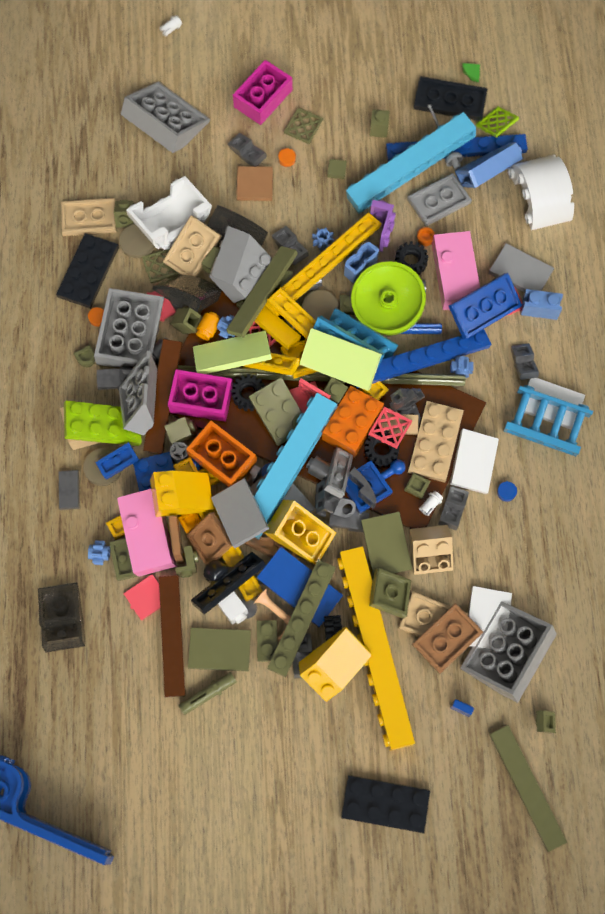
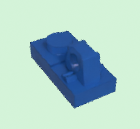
M128 442L95 463L107 480L138 461L139 458Z

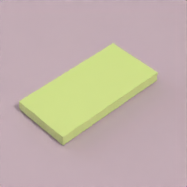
M311 328L299 365L368 391L371 388L382 354Z
M266 330L247 334L244 338L234 337L193 347L196 371L201 374H209L272 359Z

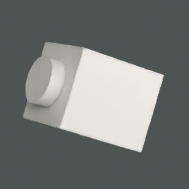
M234 591L218 603L219 608L232 625L234 623L239 624L247 618L248 610Z

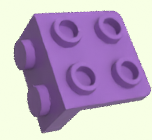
M373 200L370 214L380 221L381 227H383L379 251L383 252L384 247H388L389 236L394 228L396 213L393 212L394 205L383 200Z

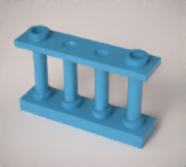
M337 308L334 309L330 320L319 316L313 327L319 331L381 353L382 356L378 367L382 359L392 357L398 347V344Z
M520 386L517 393L521 394L522 398L515 418L511 422L507 421L503 432L576 457L581 449L580 446H577L576 439L584 416L589 418L593 411L589 410V407L586 405H575L534 391L535 388L531 386ZM529 398H533L541 402L532 427L528 429L522 426L521 421ZM550 404L559 407L552 429L546 435L540 433L541 430L539 428L547 405ZM568 410L576 413L577 416L569 439L563 441L558 439L559 436L557 435L565 412Z

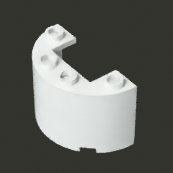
M550 155L517 163L508 168L510 179H513L514 185L521 184L523 198L528 202L529 207L525 214V221L530 225L531 230L572 220L574 202L570 200L573 188L567 168L560 157Z
M184 176L172 182L168 197L162 198L154 205L144 209L143 202L140 201L129 206L126 212L129 218L157 249L162 247L164 250L171 249L189 217L192 215L198 220L205 222L212 205Z

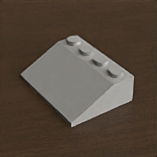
M156 82L126 96L121 115L129 122L140 128L141 131L148 134L172 153L184 148L210 122L207 116L160 82Z
M109 288L94 354L96 364L109 367H135L146 351H150L153 356L164 297Z
M501 601L476 646L472 647L460 669L499 694L518 703L557 633L553 625ZM501 606L509 610V618L503 619L499 624L501 632L507 636L506 640L501 635H495L489 642L492 650L478 648L479 643ZM505 623H508L507 631L503 630V625ZM501 639L503 645L500 648H494L493 642Z

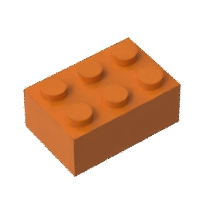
M350 386L324 428L322 440L348 452L355 458L383 410L384 403Z
M210 421L186 448L189 457L227 487L241 481L257 462L256 454L213 421Z

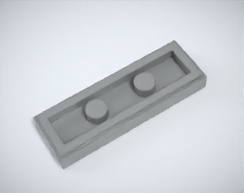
M338 447L333 451L324 490L341 499L345 495L353 455Z

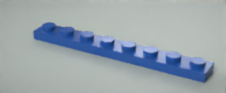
M517 134L502 135L497 138L494 136L474 137L453 152H459L462 157L484 156L512 142H517L522 153H527L528 147L526 135ZM419 141L386 143L388 162L395 155L403 153L410 145L416 144Z
M483 329L467 339L458 336L382 359L372 384L452 360L459 356L490 348L492 344Z

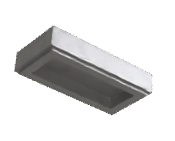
M78 470L59 471L60 510L80 509Z

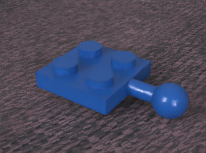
M170 452L142 458L133 463L139 492L151 489L150 479L153 472L175 471ZM192 459L197 470H199L200 465Z
M396 459L392 461L390 468L380 473L373 462L369 461L357 470L370 484L377 504L393 493L385 479L393 474H402L406 466L402 460ZM348 477L345 493L349 499L354 501L356 509L361 514L369 509L370 506L358 497L361 489Z

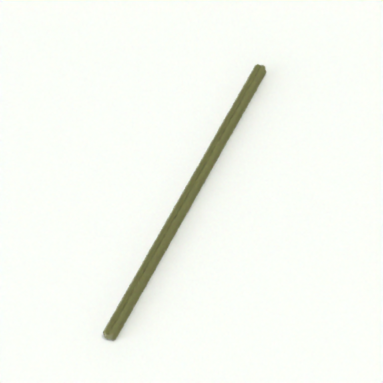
M178 366V370L197 373L196 366ZM242 367L207 374L241 379L242 375L246 378L247 374H250L252 378L255 375L257 379L266 380L282 378L283 380L299 381L302 378L305 381L326 382L332 378L326 374L316 372L293 379V376ZM406 373L381 382L386 384L464 386L466 377L465 375Z

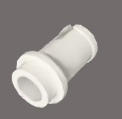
M172 16L171 20L160 27V30H163L162 34L164 36H168L176 28L179 29L182 22L178 16Z
M436 491L430 492L428 499L419 507V510L426 516H429L434 508L442 503L443 497Z

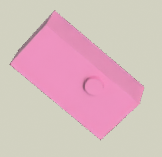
M470 231L437 234L433 237L432 250L443 310H449L448 305L480 288Z
M148 489L118 497L117 500L133 573L140 577L177 567L172 552L166 517H155L152 490Z

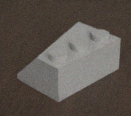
M227 226L225 229L226 234L219 246V254L215 258L209 277L233 303H236L248 296L272 258L250 234Z
M146 351L119 387L123 429L145 435L154 424L157 368L150 351Z

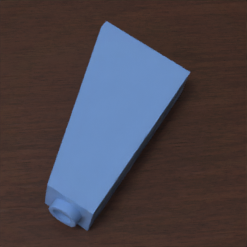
M517 142L507 143L455 170L462 187H478L522 160V150Z

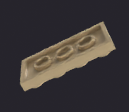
M429 401L426 402L408 473L413 474L414 472L425 478L446 482L464 410Z

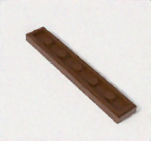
M163 339L157 370L154 424L146 432L143 451L162 454L167 433L164 426L168 425L170 411L168 401L175 370H178L182 349V342Z
M179 575L159 577L164 694L165 698L185 696Z

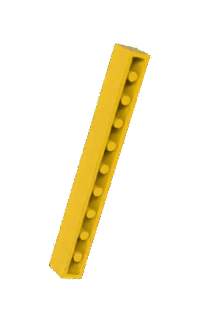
M362 546L341 551L340 558H337L339 570L343 569L345 577H342L344 589L348 588L349 608L353 607L354 615L351 616L354 627H358L359 634L356 636L372 653V656L364 666H368L370 673L367 674L368 684L373 686L375 694H372L374 706H378L380 714H377L380 727H384L385 734L382 735L384 746L389 747L390 751L412 746L415 744L381 612L379 609L369 606L372 578L364 548Z

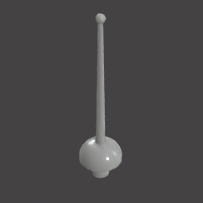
M429 104L428 108L430 109L437 127H439L440 125L438 123V120L431 108V105ZM451 152L446 157V165L449 167L453 166L457 170L461 168L460 162L463 157L459 152Z

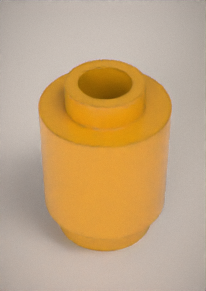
M213 312L205 313L196 328V335L206 341L213 338L217 331V325L220 320L219 316Z

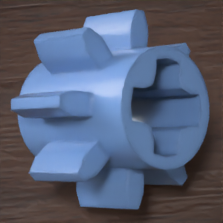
M326 227L325 229L317 228V234H312L313 246H317L319 251L326 249L334 242L333 232L329 233Z
M223 316L219 320L217 329L221 331L219 333L220 336L226 339L230 338V336L235 337V335L228 334L226 330L234 316Z
M459 356L455 358V361L451 362V373L465 375L466 378L469 377V374H473L474 362H469L468 357Z
M95 540V545H89L88 559H91L94 565H103L104 561H109L110 546H106L105 541Z

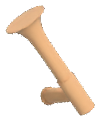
M266 588L253 604L261 603L288 625L291 616L268 597ZM283 633L280 635V637L277 638L279 642L281 640Z

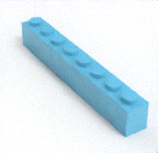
M464 112L460 115H455L448 123L440 125L433 133L425 135L421 141L410 145L406 151L395 155L388 163L381 164L373 173L366 174L361 181L351 184L346 190L347 199L360 214L371 206L373 200H381L476 137L475 125Z
M316 393L315 397L311 396L306 405L308 407L306 412L301 413L296 423L298 425L295 430H290L286 438L288 439L286 445H282L277 452L278 458L275 463H270L266 478H262L257 485L258 491L254 497L267 525L337 409L335 402L319 393ZM263 533L254 538L259 540Z

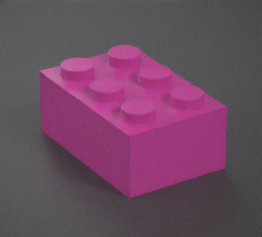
M264 60L233 94L234 108L259 125H262L293 90V78L267 60Z
M175 370L168 401L170 413L226 422L232 395V378Z

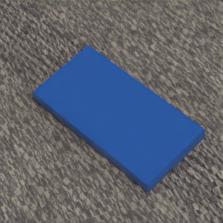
M508 273L500 275L448 305L463 339L471 337L522 306Z
M280 547L256 579L295 608L312 570ZM328 585L312 619V623L317 627L321 626L324 622V616H328L343 597L331 585Z

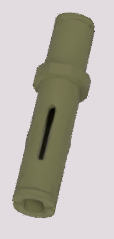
M230 672L217 681L213 680L211 685L179 704V707L183 714L186 715L214 696H220L222 691L237 681Z

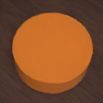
M289 148L282 149L278 154L279 163L284 167L294 165L296 162L295 152Z
M429 227L421 228L417 233L418 243L423 246L431 245L435 232Z
M96 307L89 311L88 319L91 325L95 327L101 326L104 309Z

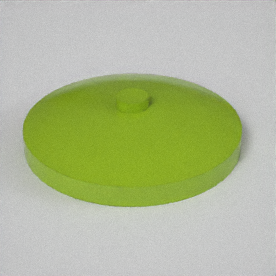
M386 261L368 267L359 275L352 289L351 302L354 314L359 322L381 335L389 336L401 334L418 322L425 308L426 293L421 278L413 269L402 263Z

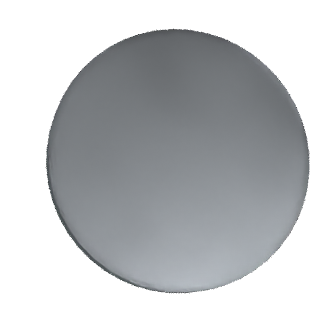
M243 599L242 603L248 610L246 616L251 618L257 612L256 603L253 604V600L245 602Z

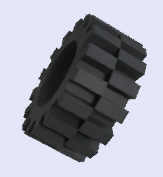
M410 241L409 245L405 242L404 246L400 245L399 249H397L395 262L402 263L413 269L418 275H421L422 271H425L428 262L427 250H424L423 245L419 247L418 242H416V245H413V241ZM407 255H415L418 258V262L416 264H409L404 258Z
M247 374L246 378L242 375L241 379L237 378L235 380L236 383L232 385V399L239 409L244 408V411H247V409L254 411L250 400L245 399L241 395L242 390L246 387H252L257 392L264 388L265 385L255 375H253V378L250 377V374Z
M385 431V436L390 435L388 434L389 431ZM381 432L375 433L376 435L383 437ZM369 435L364 447V455L367 457V461H372L374 465L377 464L380 468L382 465L388 467V464L397 459L400 446L396 449L388 445L389 452L385 455H379L375 452L374 447L376 444L381 443V441ZM393 438L387 439L388 441L395 443Z
M340 615L324 616L326 641L342 630Z

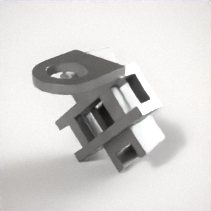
M400 388L390 395L392 400L390 403L391 410L394 412L398 410L400 414L419 415V425L421 417L416 403L425 397L422 390Z
M326 479L316 484V514L325 517L327 511L333 515L345 518L354 514L356 510L354 501L344 497L340 499L325 491ZM351 504V510L348 513H343V506Z

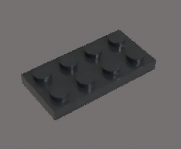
M420 76L413 109L431 112L428 108L430 104L433 112L437 114L455 116L464 112L469 119L482 121L488 88Z
M85 233L56 293L57 298L91 309L119 249V245Z
M348 775L341 818L424 834L430 790Z

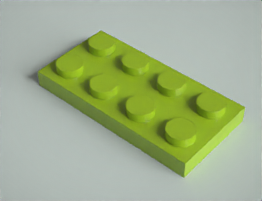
M65 401V439L122 445L129 442L132 446L141 445V434L123 429L120 406Z

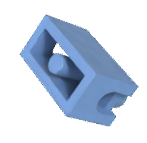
M526 289L522 298L521 315L557 320L562 311L560 303L563 294Z

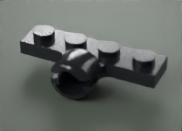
M251 552L232 567L226 566L219 560L209 562L204 568L203 575L210 585L191 599L193 606L205 615L265 567L264 560Z

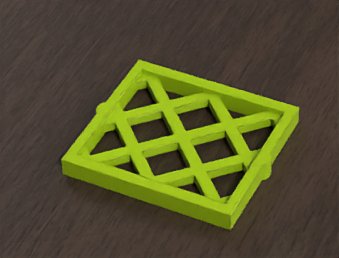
M498 106L485 116L482 121H479L476 127L497 138L518 121L519 117ZM505 116V119L499 120V117ZM496 118V121H490V119ZM505 122V125L499 126V123ZM490 124H496V126L490 127Z

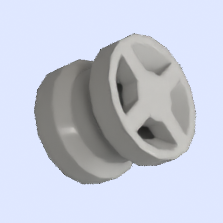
M176 442L170 448V455L176 464L189 457L186 451L188 446L183 442Z

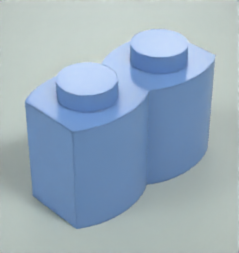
M371 242L363 244L357 254L352 255L346 261L344 276L354 284L364 270L377 263L379 249Z

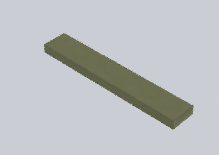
M280 246L227 327L228 334L242 338L245 337L267 303V299L272 295L298 255L296 249Z
M509 725L489 734L547 852L566 844L567 841Z

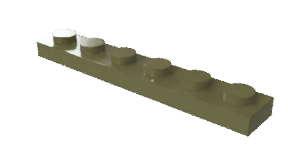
M319 559L317 560L267 667L268 670L286 678L336 567Z

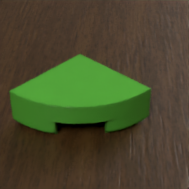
M463 63V73L471 78V81L479 82L480 64Z

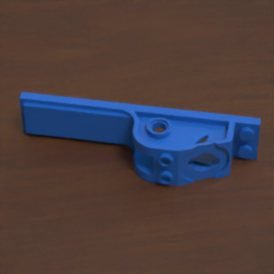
M0 755V820L102 865H111L114 858L113 855H110L112 850L27 814L25 805L31 790L30 777L24 769L14 765L15 760ZM4 788V794L1 796V790Z

